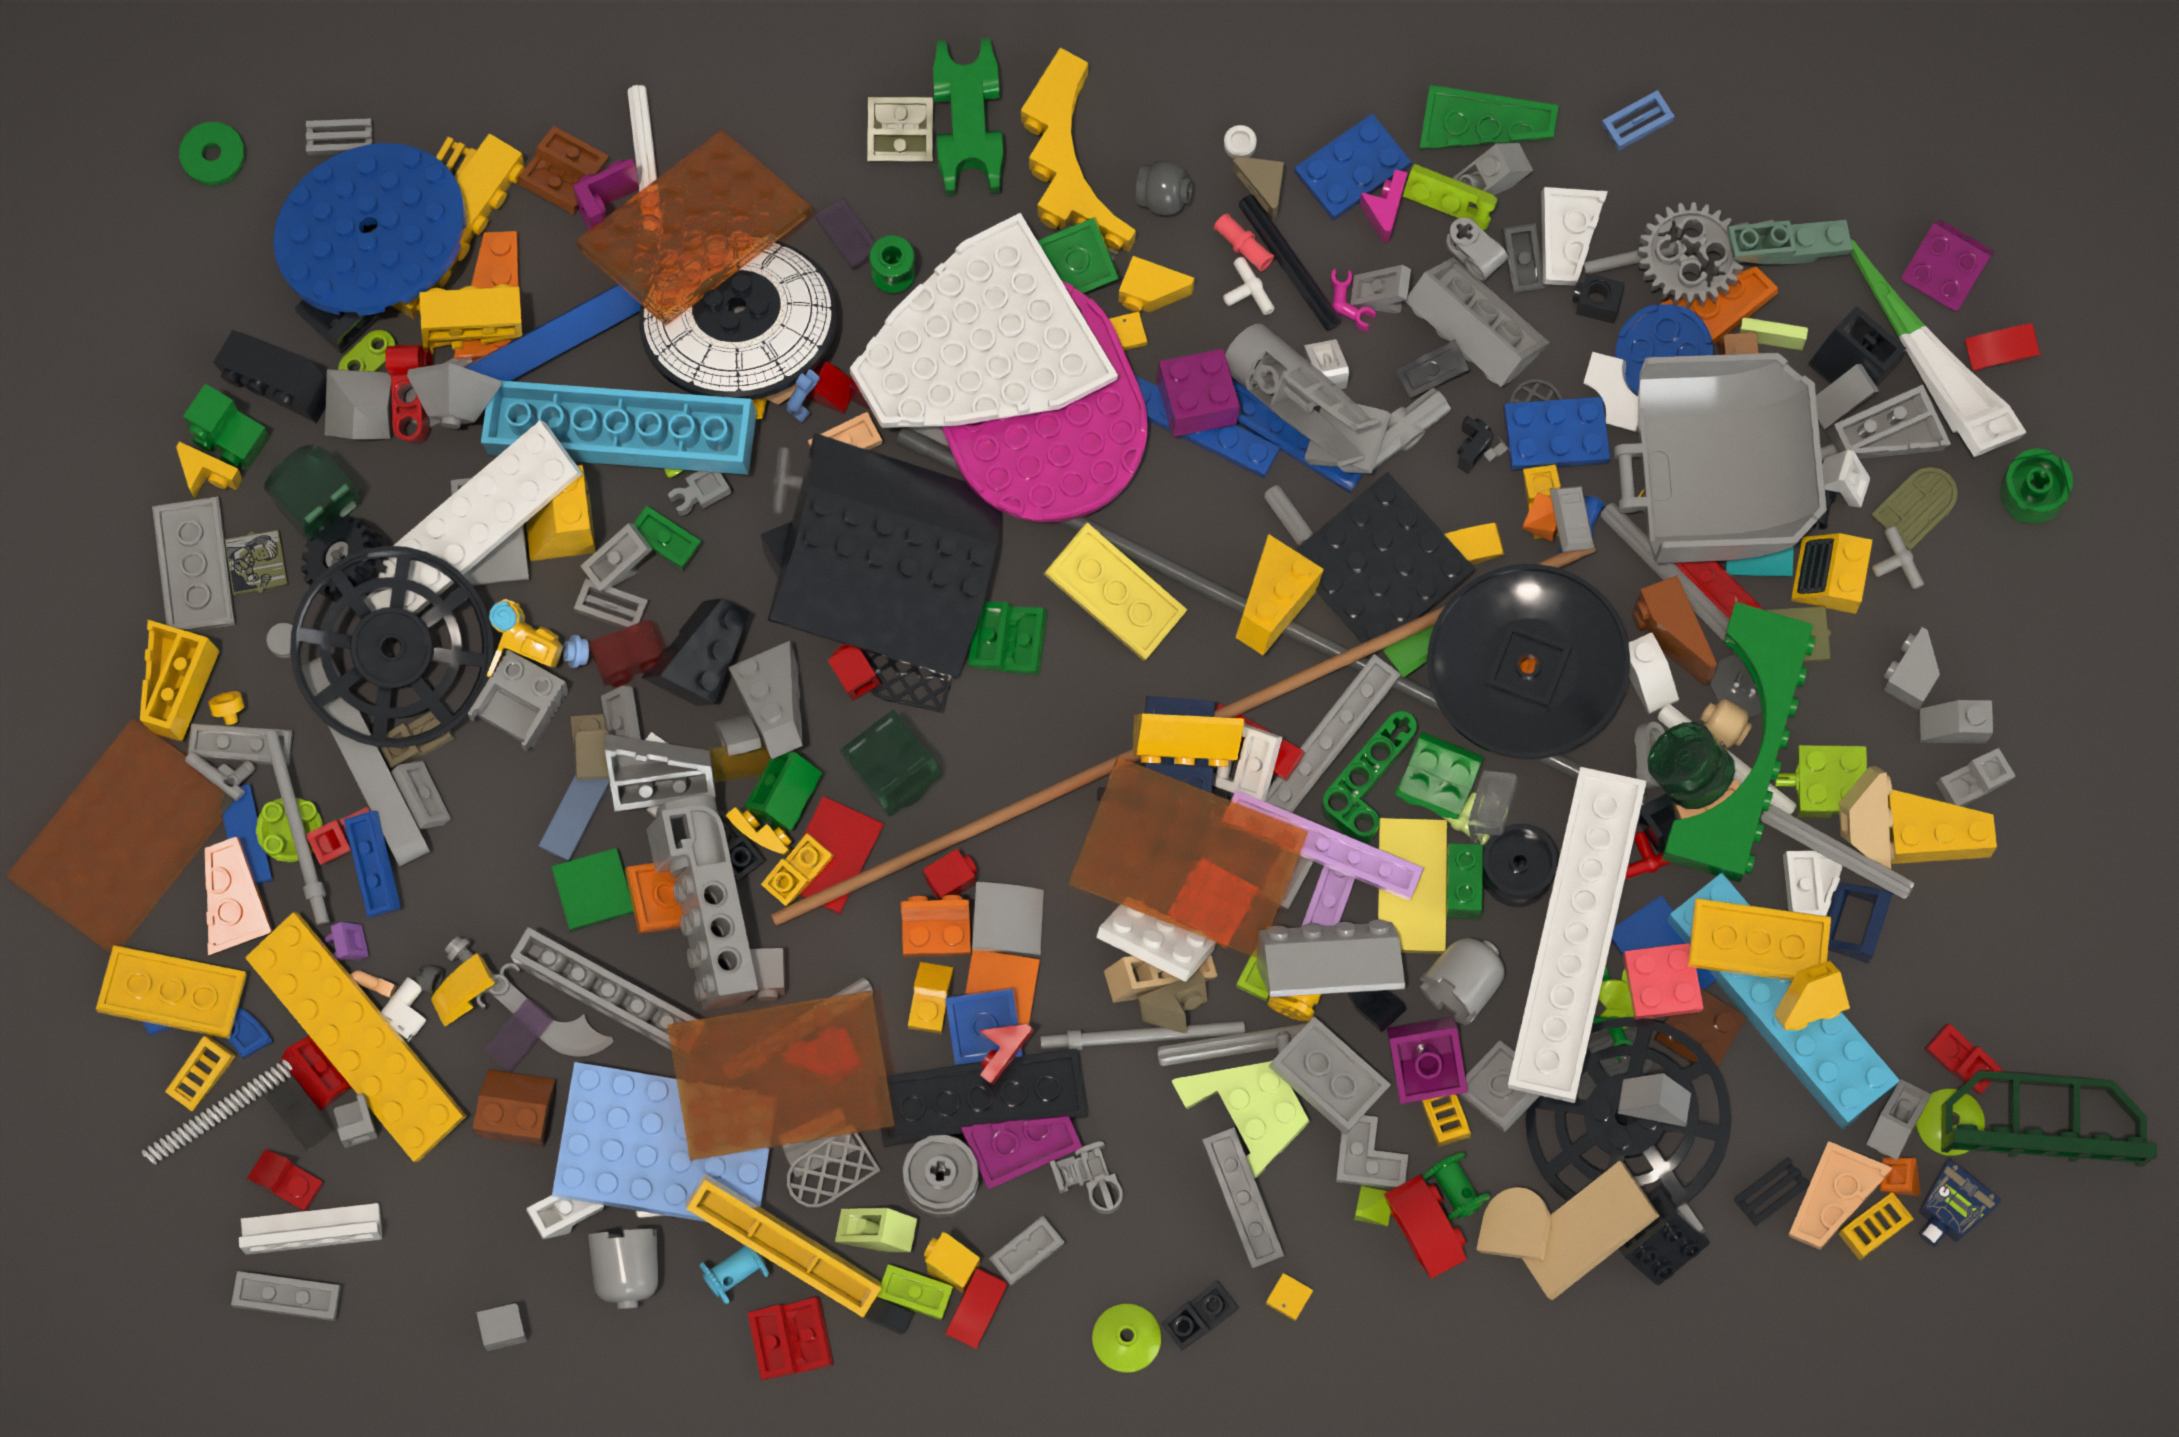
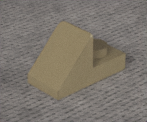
M604 714L570 716L576 781L609 779L604 745V734H609V731L605 728Z
M1200 972L1193 974L1187 982L1180 979L1138 996L1139 1012L1143 1022L1181 1033H1187L1184 1011L1195 1009L1201 1004L1208 1002L1205 980Z

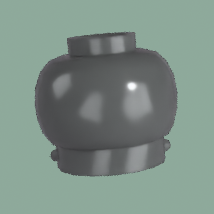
M1168 160L1156 161L1152 165L1142 164L1136 183V202L1138 206L1147 207L1149 211L1155 214L1173 215L1182 209L1184 203L1189 204L1192 197L1193 180L1191 177H1187L1186 170L1182 165Z

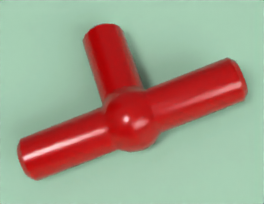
M1645 832L1635 834L1634 841L1642 860L1628 864L1625 880L1646 872L1655 873L1661 867L1673 864L1663 861V854H1654Z

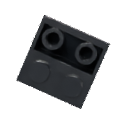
M1856 306L1833 330L1808 365L1832 384L1856 364H1862L1877 387L1902 361L1907 348Z

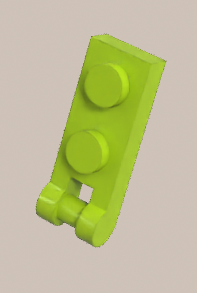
M1416 164L1413 165L1403 193L1405 198L1456 218H1469L1482 230H1486L1489 227L1491 221L1489 214L1495 209L1497 198L1491 193ZM1470 202L1476 204L1478 208L1470 207Z

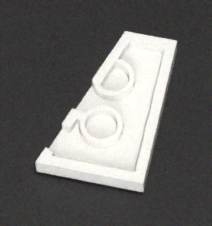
M1543 188L1541 191L1543 284L1576 285L1608 191Z

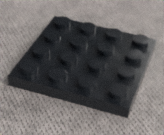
M1388 472L1295 550L1324 569L1319 585L1316 588V593L1361 643L1424 616L1475 572V568ZM1381 649V650H1379V651L1373 653L1372 655L1375 654V655L1377 656V655H1378L1380 652H1382L1384 649Z

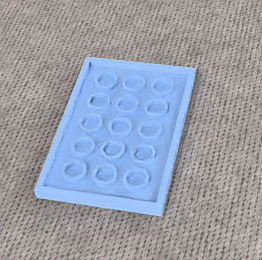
M574 1062L552 1197L707 1222L686 1209V1201L703 1174L706 1173L760 1207L777 1096Z

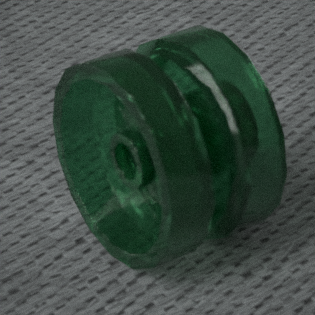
M1683 722L1668 729L1659 736L1651 747L1647 760L1648 771L1654 780L1665 790L1676 805L1685 809H1700L1713 804L1730 787L1735 774V764L1732 756L1712 732L1698 722Z

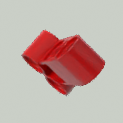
M421 344L387 346L385 363L387 372L391 376L393 431L398 438L409 444H421L429 436L430 417L427 416L417 394L410 403L405 402L404 395L409 388L413 387L407 377L408 369L432 366V353L430 349H423ZM416 420L418 425L416 432L413 435L407 436L405 432L407 423Z

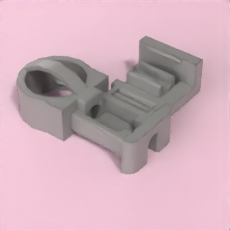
M1102 1141L1076 1150L1075 1157L1081 1156L1080 1158L1075 1159L1072 1156L1057 1162L1055 1160L1050 1161V1168L1059 1194L1067 1192L1068 1186L1079 1183L1081 1187L1084 1186V1182L1089 1181L1086 1183V1189L1089 1195V1203L1095 1211L1101 1214H1111L1121 1206L1123 1200L1122 1188L1117 1181L1115 1173L1109 1175L1101 1149L1105 1148V1144ZM1106 1184L1114 1187L1118 1193V1200L1115 1205H1113ZM1098 1186H1100L1107 1208L1100 1207L1094 1202V1190Z

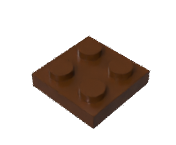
M1700 988L1703 1002V1010L1701 1012L1667 1016L1663 1023L1685 1033L1698 1043L1718 1068L1747 1017ZM1661 1032L1656 1033L1653 1040L1690 1064L1699 1061L1695 1054L1678 1040Z

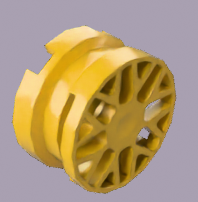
M1321 994L1270 997L1267 1005L1286 1017L1309 1022L1314 1015L1312 1008L1318 1004Z

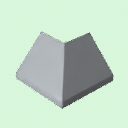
M327 369L325 436L346 439H391L392 390L391 376H389L388 372Z

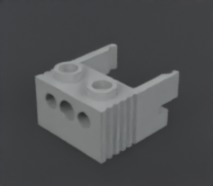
M507 650L506 656L502 658L503 661L499 663L500 666L496 667L493 677H490L468 712V717L474 722V718L477 716L522 741V749L528 751L529 747L535 748L550 724L551 718L555 716L554 712L558 711L557 707L561 706V702L564 701V697L569 692L564 680Z

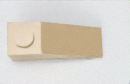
M1211 955L1195 972H1200L1205 981L1218 977ZM1135 956L1123 957L1104 970L1113 1003L1138 999V996L1180 980Z

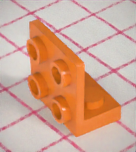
M946 895L942 897V900L928 901V897L912 896L908 898V901L900 902L903 957L971 955L969 900H962V896Z

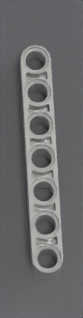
M321 657L302 665L308 686L314 696L330 685L322 667ZM331 657L336 675L340 678L341 675ZM339 695L323 707L343 725L360 733L371 735L359 710L353 708ZM329 727L370 810L378 811L383 835L399 867L429 853V848L378 748L358 743Z

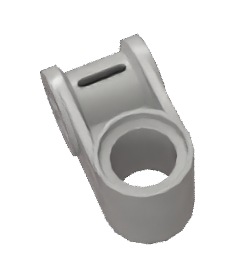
M1465 217L1458 218L1450 226V231L1446 238L1448 250L1479 280L1485 281L1508 259L1504 248L1497 241L1489 237L1473 220ZM1463 235L1468 237V239L1463 237L1461 240L1457 238V236L1462 237Z

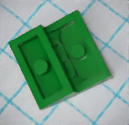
M984 602L971 639L968 666L996 672L1039 675L1047 620L1045 608L1012 607L1008 602Z

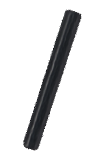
M1252 194L1244 197L1239 202V208L1274 255L1325 330L1330 331L1340 324L1341 318L1256 197Z

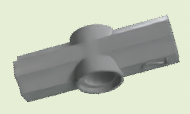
M1431 388L1407 408L1400 407L1390 415L1373 470L1401 449L1405 451L1415 445L1424 436L1428 428L1436 424L1451 411V407L1440 391Z

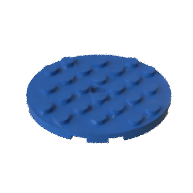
M378 143L356 147L339 153L316 166L301 179L286 198L278 215L274 230L273 242L276 262L290 288L302 300L315 308L340 315V312H357L359 316L385 312V307L400 301L406 304L417 298L419 292H425L431 288L449 269L462 246L460 240L463 229L467 227V208L460 186L451 171L428 152L416 147L395 143ZM364 225H377L373 232L363 233Z

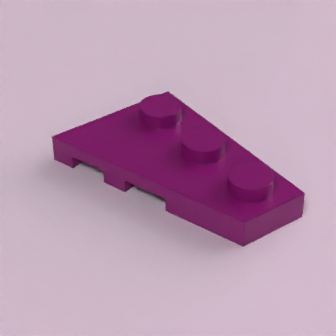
M1068 1115L960 1125L966 1141L977 1160L978 1168L988 1189L1082 1148Z

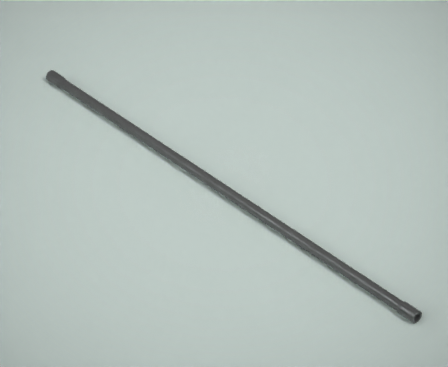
M908 427L902 428L897 437L896 444L960 473L949 449ZM1084 516L1058 522L1076 532L1085 523H1089L1091 526L1101 530V535L1125 556L1241 614L1244 612L1248 598ZM1293 620L1281 633L1329 658L1349 650V648ZM1364 657L1346 666L1360 672L1370 659ZM1402 676L1392 687V689L1442 713L1431 689ZM1562 754L1534 759L1575 780L1578 779L1580 767L1588 768ZM1646 794L1643 796L1642 805L1645 804L1648 797Z

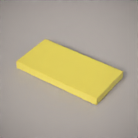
M1089 523L1083 525L1043 573L1143 661L1150 656L1187 611L1182 604Z
M1380 818L1379 850L1423 867V872L1410 901L1378 888V920L1392 922L1399 936L1401 953L1443 954L1446 950L1447 820Z

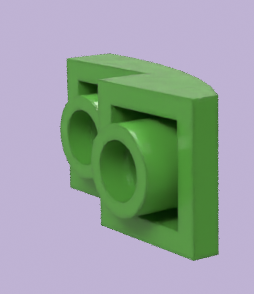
M1434 626L1392 644L1383 650L1386 657L1403 678L1427 662L1428 646Z

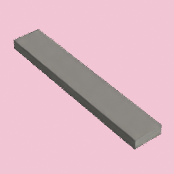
M1374 654L1300 749L1303 750L1304 756L1288 780L1284 781L1277 777L1269 787L1267 798L1264 802L1294 813L1395 685L1401 674Z

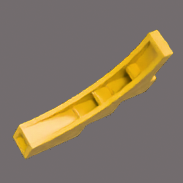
M1060 48L1021 109V123H1023L1025 129L1035 135L1043 134L1029 157V170L1039 180L1043 182L1051 181V184L1037 204L1038 217L1047 227L1051 229H1057L1058 227L1061 230L1068 228L1072 221L1076 225L1096 217L1106 244L1113 249L1120 250L1122 248L1129 252L1135 243L1136 230L1114 216L1096 197L1084 179L1074 153L1071 136L1072 117L1078 95L1088 77V62Z

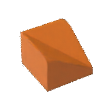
M1538 492L1522 529L1553 542L1558 529L1552 499Z

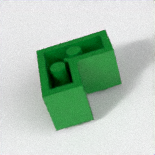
M207 384L202 387L183 415L188 426L187 431L192 434V441L205 451H209L211 448L221 454L220 458L224 462L236 468L240 465L248 470L270 438L266 427L240 413L232 399Z

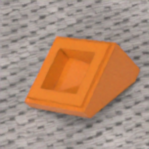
M1883 1158L1882 1164L1892 1167V1171L1880 1183V1191L1920 1196L1917 1159L1898 1158L1896 1160L1894 1158Z

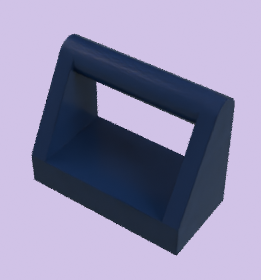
M1839 882L1827 914L1828 917H1831L1828 950L1869 964L1874 955L1893 893L1877 888ZM1848 895L1873 903L1860 945L1834 940Z

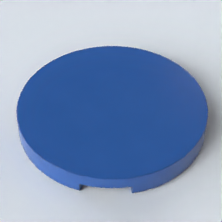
M1654 304L1639 310L1626 321L1618 334L1619 337L1615 350V358L1626 361L1625 376L1630 389L1638 395L1639 373L1645 358L1714 355V343L1706 324L1690 309L1672 304Z

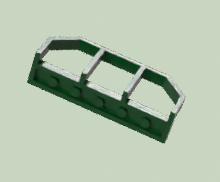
M1979 1071L1942 1104L1941 1152L1945 1153L1952 1149L2008 1153V1157L2013 1158L2022 1154L2069 1158V1162H2076L2079 1159L2135 1163L2136 1167H2143L2157 1157V1144L2147 1143V1116L2112 1080ZM1979 1081L2009 1083L2008 1127L1990 1128V1131L1977 1130L1976 1125L1962 1124L1957 1125V1129L1952 1130L1953 1105ZM2020 1084L2069 1088V1132H2060L2058 1136L2045 1135L2043 1130L2029 1129L2025 1130L2024 1134H2020ZM2080 1089L2105 1090L2135 1122V1137H2127L2125 1141L2112 1140L2111 1135L2105 1134L2092 1135L2091 1139L2080 1138Z

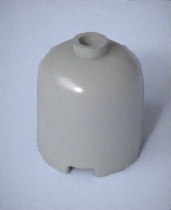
M1469 937L1458 939L1420 977V980L1424 982L1420 989L1435 1008L1440 1010L1444 1006L1455 1014L1453 1016L1455 1022L1464 1025L1471 1024L1499 989L1505 978V969L1498 956L1499 951L1492 943L1486 940L1481 942Z
M623 1230L624 1237L621 1234L609 1235L608 1232L588 1234L593 1285L597 1295L606 1302L617 1303V1309L638 1308V1301L648 1299L654 1294L658 1286L656 1230Z

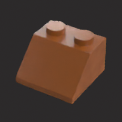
M488 1069L479 1093L473 1124L476 1136L544 1147L556 1079Z

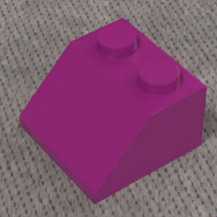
M1454 1017L1386 1028L1400 1104L1468 1092L1458 1029Z

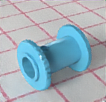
M741 1243L743 1245L741 1249L710 1270L703 1262L699 1265L706 1283L716 1297H719L725 1304L730 1302L725 1292L757 1270H760L765 1277L769 1275L762 1256Z

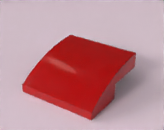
M813 1297L787 1305L777 1304L747 1313L761 1380L795 1375L834 1365L820 1298Z

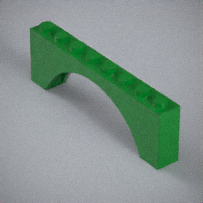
M1735 602L1723 643L1742 661L1755 684L1762 711V738L1759 753L1752 770L1744 782L1728 798L1701 814L1673 821L1662 856L1663 861L1715 876L1723 873L1727 879L1739 883L1744 873L1751 874L1756 855L1750 854L1753 842L1759 843L1764 828V823L1759 822L1761 811L1768 812L1773 792L1767 791L1770 779L1777 780L1782 763L1776 757L1779 748H1786L1790 735V729L1785 728L1788 717L1794 718L1799 698L1793 697L1796 685L1803 686L1808 667L1802 666L1805 654L1811 656L1816 641V636L1811 635L1813 624Z

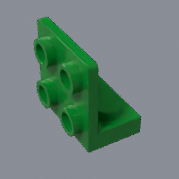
M1421 732L1395 795L1411 805H1420L1430 809L1441 817L1458 819L1472 790L1484 756Z

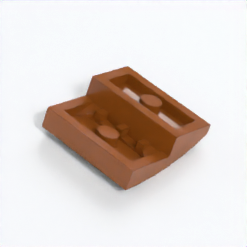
M553 126L536 147L534 158L518 177V185L574 215L578 207L573 185L577 184L582 177L588 174L596 175L602 172L609 160V155Z

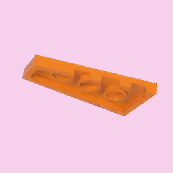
M517 231L484 232L471 286L479 289L493 288L500 284L519 287ZM516 338L482 344L481 339L463 342V348L455 350L454 360L472 359V361H475Z

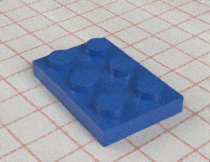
M1372 113L1294 167V173L1334 221L1360 203L1361 193L1372 195L1384 186L1386 179L1392 180L1395 170L1404 172L1411 167L1412 162Z
M1602 397L1504 404L1503 414L1511 470L1555 464L1556 467L1609 463L1610 451Z

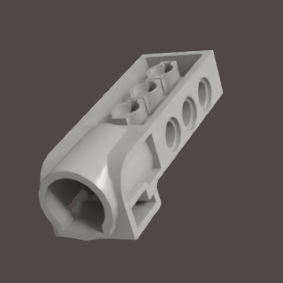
M693 796L666 802L657 808V817L647 827V835L655 871L657 873L670 871V876L675 877L676 883L673 885L675 901L681 904L683 916L680 917V927L682 934L687 936L690 948L687 949V960L691 969L694 968L697 981L694 982V994L698 1002L701 1001L703 1011L741 1005L758 990L725 830L722 820L718 815L715 797Z

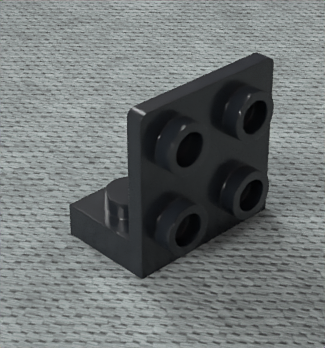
M304 300L295 307L296 313L340 354L383 313L359 316L357 312H340V315L315 308Z
M1658 1187L1647 1198L1660 1216L1619 1248L1624 1258L1656 1285H1660L1665 1280L1671 1278L1677 1270L1692 1258L1698 1256L1710 1244L1708 1239L1679 1213L1668 1194L1661 1187Z

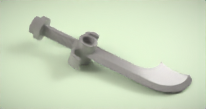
M455 937L444 950L448 953L447 958L451 962L459 958L464 963L474 955L467 950L471 942L467 938ZM513 963L505 964L501 968L500 974L497 975L489 969L495 984L476 997L479 1007L485 1010V1004L480 1001L481 996L485 993L491 994L543 1042L564 1055L574 1057L594 1055L603 1051L614 1042L612 1037L596 1032L588 1024L584 1014L570 1022H557L548 1018L504 976V972L510 968L516 970L517 973L520 972L519 967Z

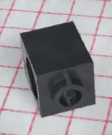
M1586 273L1584 283L1576 284L1572 302L1578 303L1576 314L1614 324L1624 282ZM1599 293L1605 300L1594 302L1589 298V295Z

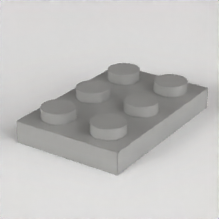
M1313 1017L1268 1066L1345 1135L1391 1085L1316 1017Z

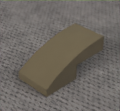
M430 711L409 725L403 723L386 733V738L414 736L431 730L441 723ZM450 729L441 736L419 745L401 748H379L390 769H394L398 765L412 762L454 740L455 737Z

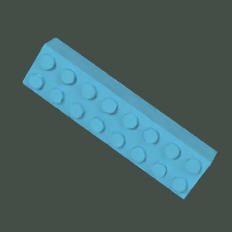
M501 381L499 390L486 406L481 444L488 455L499 456L538 421H544L574 462L749 475L757 411L752 400L746 398Z
M1721 873L1670 913L1667 922L1685 943H1690L1693 907L1696 898L1750 905ZM1709 970L1717 979L1716 983L1742 1014L1747 1017L1748 1021L1842 1131L1894 1090L1899 1083L1898 1077L1842 1012L1831 1019L1821 1018L1810 1022L1803 1029L1786 1031L1775 1019L1774 1012L1792 981Z

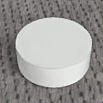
M1237 125L1230 128L1224 137L1226 153L1234 159L1238 156L1249 158L1256 149V135L1247 126Z

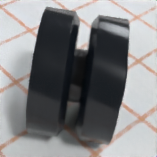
M1512 824L1499 829L1489 839L1483 853L1482 882L1485 890L1496 901L1509 907H1525L1538 902L1548 893L1557 870V852L1552 840L1542 830L1529 824ZM1514 863H1516L1517 866H1520L1521 864H1523L1524 867L1518 868V867H1516V866L1514 865Z

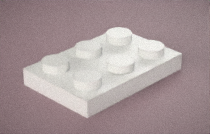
M1127 897L1103 922L1096 938L1185 982L1212 954L1217 940L1207 936L1204 932L1193 929L1177 921L1174 917L1162 914L1146 906L1142 901L1134 900L1130 897Z

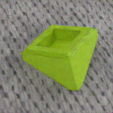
M1361 1186L1354 1220L1388 1227L1391 1211L1384 1197V1193L1388 1191Z

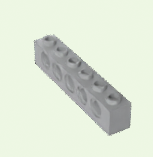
M529 927L511 954L513 963L520 969L690 1062L708 1033L706 1024Z

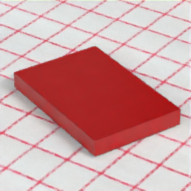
M823 796L803 837L807 833L812 835L835 856L799 897L805 899L861 873L884 828V823ZM852 892L821 907L841 915Z

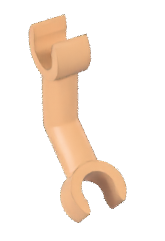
M360 970L350 974L358 985L388 998H392L397 986Z

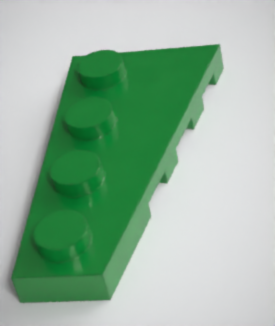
M1430 85L1419 151L1498 143L1553 140L1559 105Z

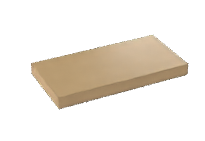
M1618 1161L1551 1214V1227L1544 1261L1522 1259L1546 1296L1553 1300L1660 1215L1626 1165Z

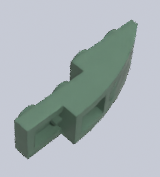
M1790 220L1727 227L1733 259L1758 264L1814 263L1821 257L1849 255L1853 251L1846 220L1791 225Z

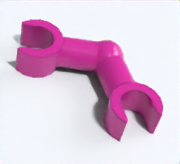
M1334 269L1330 278V283L1334 288L1333 308L1337 314H1342L1354 320L1359 330L1369 331L1370 326L1361 321L1360 317L1366 315L1375 319L1376 312L1370 307L1359 309L1346 302L1347 289L1352 281V273L1349 270L1347 280L1339 282L1335 277L1336 269Z

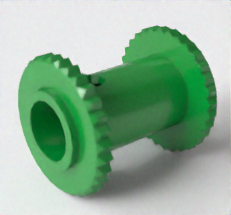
M886 235L878 239L872 245L869 253V263L872 267L870 273L872 282L881 292L888 294L903 293L910 288L916 277L913 263L915 261L913 247L900 236Z
M1462 1152L1440 1160L1423 1176L1425 1181L1436 1178L1454 1209L1447 1216L1449 1221H1455L1471 1215L1490 1199L1489 1193L1478 1196L1459 1163L1466 1158V1155Z

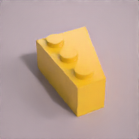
M500 284L493 288L484 289L466 286L460 290L446 291L442 288H432L427 290V292H419L423 349H430L432 354H434V348L452 345L453 350L462 349L463 342L481 339L482 344L522 337L519 287Z
M148 620L147 630L149 631L148 649H145V661L147 664L146 676L142 685L140 721L152 733L182 742L220 651L207 637Z
M1892 790L1891 795H1888V808L1891 809L1893 814V827L1889 828L1890 841L1893 842L1895 857L1891 864L1989 858L1997 848L1993 814Z

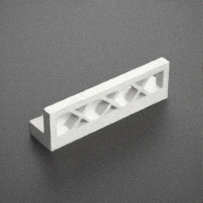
M374 1203L242 1218V1237H239V1247L245 1255L381 1240L380 1205Z

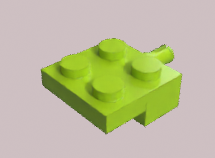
M1799 745L1796 751L1795 773H1779L1774 786L1795 787L1797 794V817L1831 818L1832 814H1839V802L1867 770L1866 746Z

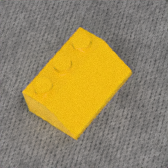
M1137 714L1134 715L1132 756H1141V763L1161 764V757L1175 758L1174 764L1195 765V759H1208V766L1228 767V760H1238L1244 719Z

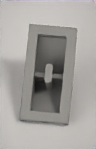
M1664 1073L1623 1079L1618 1114L1686 1127L1691 1093Z

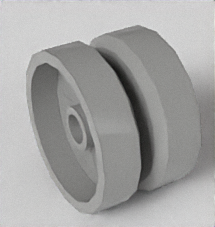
M948 1135L929 1136L917 1142L907 1153L903 1165L905 1192L911 1204L923 1214L935 1218L952 1217L964 1211L975 1199L979 1186L977 1160L971 1149L961 1140ZM944 1173L947 1176H944V1181H937L936 1175Z

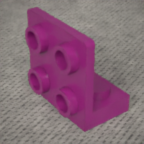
M633 159L616 161L607 170L596 175L588 174L582 177L577 184L573 185L578 211L595 243L607 238L605 226L609 225V222L604 213L606 212L605 205L639 190V180Z
M1938 219L1931 226L1902 275V280L1953 311H1958L1982 270L1992 259L1995 251L1945 221Z

